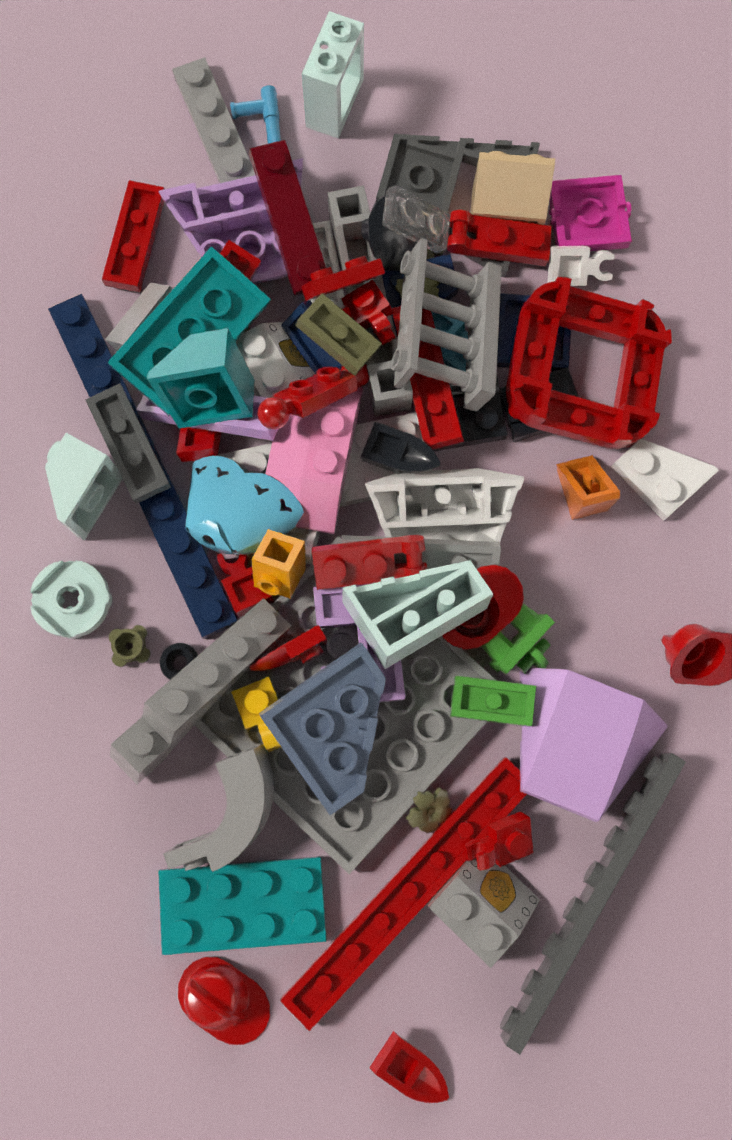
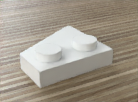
M640 439L611 466L663 521L719 471L711 464L644 439Z

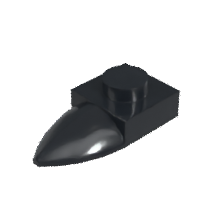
M374 422L360 456L363 462L397 474L399 470L406 472L427 471L437 468L441 464L436 453L421 439Z

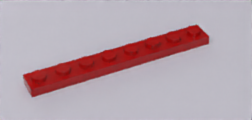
M506 757L499 761L283 994L280 1002L308 1031L319 1022L466 861L464 845L471 840L488 836L487 825L507 817L527 795L520 791V770Z

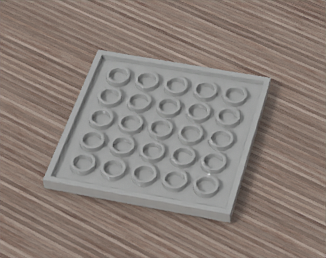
M338 536L330 545L341 544L342 539ZM313 563L304 571L291 599L280 596L272 604V607L291 625V628L262 657L317 626L313 587H316ZM357 625L321 628L327 639V644L322 646L324 653L308 663L303 664L301 659L294 663L291 661L268 670L251 671L248 669L204 714L195 726L227 757L264 744L258 727L248 731L245 729L231 692L269 677L279 700L319 672L322 666L329 665L358 645ZM442 636L401 659L405 700L379 703L378 722L373 748L369 754L364 792L332 815L328 814L282 747L271 752L266 751L274 778L273 802L348 874L357 867L414 803L413 797L419 791L424 792L487 722L450 717L455 676L497 680L462 648L452 646Z

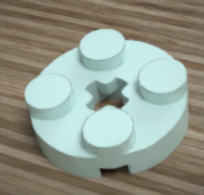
M77 560L54 562L45 567L35 578L30 592L33 594L31 599L32 606L30 605L35 621L47 632L69 639H77L96 630L105 620L113 600L104 576L90 564ZM78 590L80 594L77 598L79 603L75 607L68 606L64 609L62 606L65 602L62 596L65 591L74 593Z

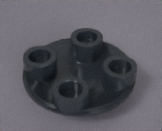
M398 193L382 196L374 204L369 218L365 219L361 225L362 237L369 242L374 257L381 259L385 271H400L404 254L407 251H412L423 237L422 223L416 207L407 197Z

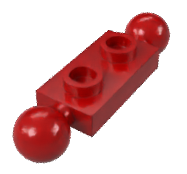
M365 364L356 376L344 366H342L341 371L337 367H323L318 369L316 374L311 377L291 382L288 388L273 394L274 397L266 398L261 402L257 412L260 423L268 429H280L287 424L290 414L304 418L346 397L369 381L367 365Z

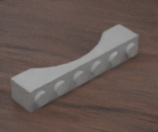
M364 185L327 192L328 214L341 271L346 269L345 262L361 256H366L368 262L376 260L370 249L369 242L364 240L361 234L362 222L369 218L370 215ZM382 275L373 280L387 299ZM369 281L345 288L346 294H349L350 292L354 291L355 289L359 288L360 286L364 285ZM391 315L387 319L391 323L392 327L390 329L396 338L385 345L381 344L377 352L366 363L369 375L367 386L374 416L410 410L412 405L413 391L410 379L401 389L394 387L395 370L391 369V362L397 349L398 338ZM371 327L366 329L367 332L378 340Z

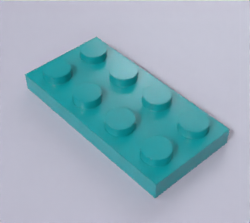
M211 246L111 357L108 364L166 415L170 416L147 380L148 372L189 335L228 328L236 342L268 306L271 299Z
M321 856L230 863L213 872L210 865L198 866L185 871L184 867L158 870L162 955L326 942L327 940Z

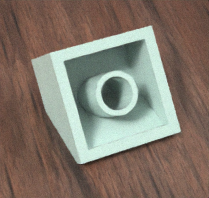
M65 433L62 440L55 442L50 448L45 470L57 519L77 537L85 541L122 481V476L108 455Z

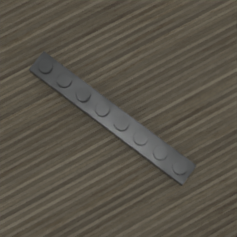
M673 753L661 754L659 758L654 756L646 766L643 777L647 779L639 792L635 790L626 801L623 811L627 814L620 827L615 825L606 836L603 846L607 849L600 862L595 860L586 871L583 882L586 883L584 890L579 898L574 896L566 906L563 913V918L566 921L558 934L553 932L546 941L542 950L545 958L538 970L532 969L526 976L521 987L524 995L517 1007L510 1006L506 1011L500 1024V1029L503 1030L500 1036L505 1045L521 1055L684 767L686 761Z

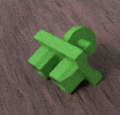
M522 604L521 611L510 623L518 633L509 641L499 632L489 642L482 645L483 649L492 659L489 665L496 672L501 670L505 674L515 665L524 674L532 665L545 669L549 662L543 654L551 644L542 638L535 646L533 645L555 622L547 614H537L534 610Z

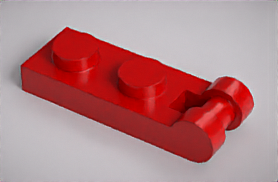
M460 209L450 213L449 226L452 228V235L448 237L447 250L449 252L538 266L547 265L550 256L552 226L472 215L469 211ZM467 232L476 233V239H470L467 236Z
M408 535L312 547L317 590L378 583L384 578L394 577L396 579L419 574V571L428 569L427 563L423 562L422 552L426 549L425 538L421 535ZM394 554H406L407 562L395 564Z

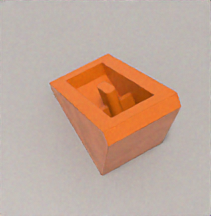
M593 455L556 464L572 520L606 512L620 499V490Z

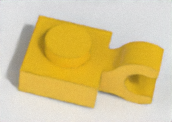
M266 677L232 691L231 693L245 729L248 731L258 727L266 751L271 752L281 748L259 715L261 711L278 700L271 679Z

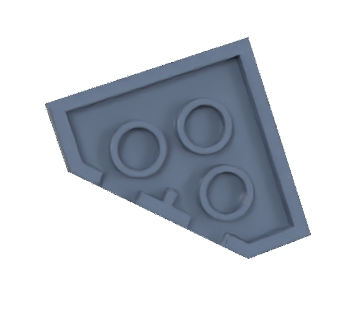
M362 643L350 649L259 713L261 719L329 815H332L364 792L369 754L373 748L378 722L377 713L386 677Z

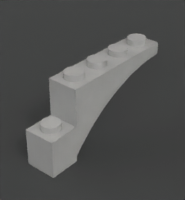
M263 598L144 703L142 717L111 744L110 757L136 784H139L167 758V755L191 728L250 669L249 667L257 662L289 632L291 625Z

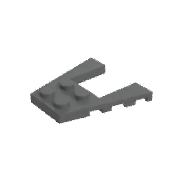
M394 134L375 203L382 196L391 193H398L407 197L419 213L423 233L447 246L448 237L452 235V228L449 226L450 219L446 217L461 162L477 167L480 152L501 151L509 155L520 156L538 154L540 143L531 142L530 146L512 145V141L496 140L495 144L474 143V138H460L459 142L439 140L440 136ZM467 232V236L470 239H476V233ZM464 255L483 267L488 262L502 266L501 277L503 278L510 264L509 261Z

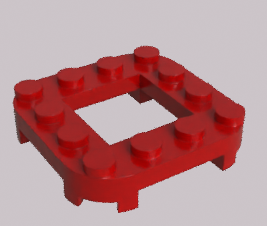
M557 277L555 281L545 283L534 290L521 309L506 383L508 412L513 418L538 430L605 448H628L648 434L659 420L660 413L655 412L664 350L672 343L671 329H665L659 316L652 310L655 305L647 300L642 299L634 305L570 286L572 278ZM559 326L624 344L614 407L551 390L553 383H549V376Z

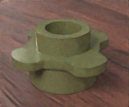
M135 625L132 629H114L110 632L109 641L114 653L111 659L116 666L124 667L128 662L138 661L139 663H145L149 660L151 652L146 648L145 638L148 634L146 628L141 625ZM129 642L133 643V648L130 650L126 648Z

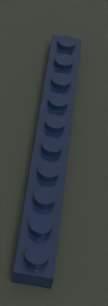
M81 293L48 308L89 398L115 385H122L167 477L171 488L139 502L201 637L206 639L231 627L238 619L202 544L185 529L187 512L142 418L136 411L137 407L122 376L108 364L112 355L84 296Z

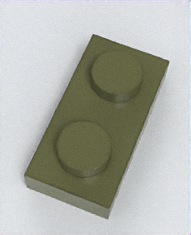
M323 293L301 315L296 323V326L355 376L382 344Z

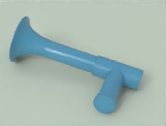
M267 85L262 87L260 100L239 103L230 102L233 119L263 114L268 144L281 141L277 92L274 86Z

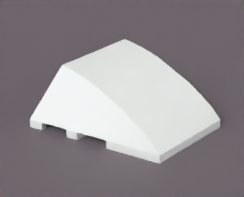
M480 468L427 470L422 472L403 471L367 482L365 486L386 537L421 535L425 539L500 543L506 524L510 521L511 509L517 492L522 487L524 477Z

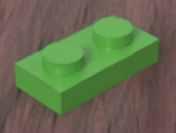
M455 676L450 717L531 727L533 724L536 686Z

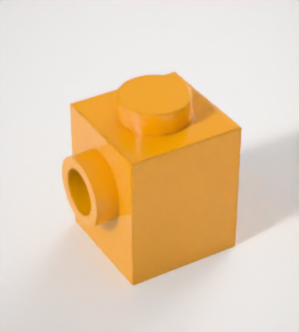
M268 529L251 559L254 587L269 595H281L291 599L306 569L305 541Z

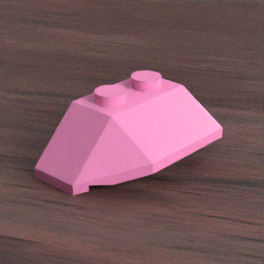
M362 387L304 418L290 414L287 424L278 429L272 441L265 474L285 485L301 504L304 513L296 524V528L328 534L335 533L363 394ZM280 499V503L285 511L291 512L292 509L286 507L285 501Z

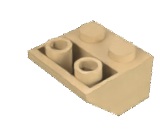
M501 151L480 152L472 189L470 213L478 216L545 225L555 158H544L538 154L527 156L509 155Z

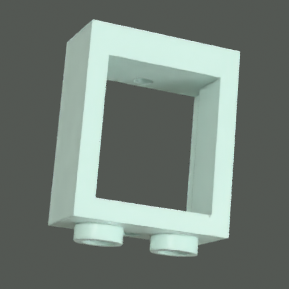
M329 11L302 71L306 127L339 139L364 80V23ZM322 45L328 46L327 49H321L320 47Z

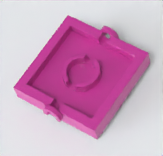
M622 175L552 181L549 215H551L550 225H553L556 246H587L590 248V252L629 248L632 242L628 219L631 216V203L625 200Z

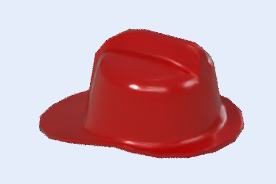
M494 564L481 566L477 569L493 593L490 603L484 611L443 634V639L454 647L462 649L478 648L489 642L515 619L521 611L524 592L517 575L508 568Z
M693 623L680 628L674 635H664L661 641L665 646V658L670 665V677L675 683L713 686L732 679V633L715 632L703 625Z
M203 957L192 962L184 970L178 983L179 1003L188 1018L217 1040L229 1045H244L254 1041L265 1030L270 1018V1003L266 992L253 979L219 957Z

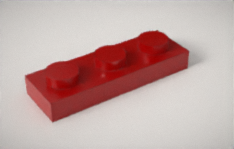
M128 181L102 276L105 286L141 292L164 206V200L159 194V191L164 190V187Z

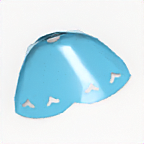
M222 456L203 457L192 464L185 529L200 544L221 554H253L256 552L268 529L286 535L295 528L304 513L301 504L294 494L285 485L271 476L263 473H245L235 461ZM204 466H206V468L202 470L201 473L198 475L196 468L202 469ZM217 468H220L222 472H229V474L218 477ZM257 484L261 489L267 488L269 491L258 495L254 485ZM280 499L285 501L286 507L292 509L291 512L280 511ZM204 535L210 536L215 544L205 540Z

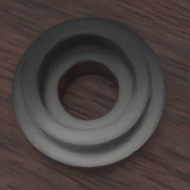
M175 643L163 651L160 657V668L165 677L171 680L181 671L176 670L174 667V661L177 657L185 656L188 665L198 656L196 650L190 645Z

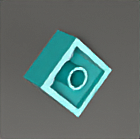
M228 328L189 335L148 372L147 380L179 429L253 416L255 379Z

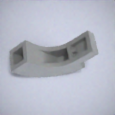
M264 744L228 756L216 763L226 792L227 805L224 818L216 830L176 844L166 851L163 855L168 869L183 865L185 871L209 862L213 872L232 862L258 837L268 820L274 797L273 772Z

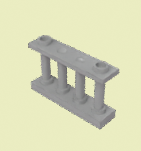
M421 238L412 251H407L404 254L400 265V273L404 274L398 345L391 362V369L395 370L394 387L401 389L414 373L460 386L464 392L463 408L477 412L495 395L502 266L488 262L478 275L474 274L471 277L426 261L428 240ZM425 277L467 291V295L470 296V307L425 293ZM422 308L465 322V326L468 327V339L422 325ZM420 341L463 354L464 359H466V372L418 357Z

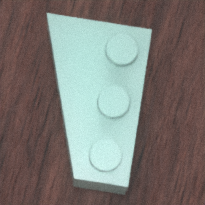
M471 560L422 570L419 571V574L396 579L389 577L381 579V582L359 587H356V585L343 587L342 603L378 660L386 669L487 609L493 593Z

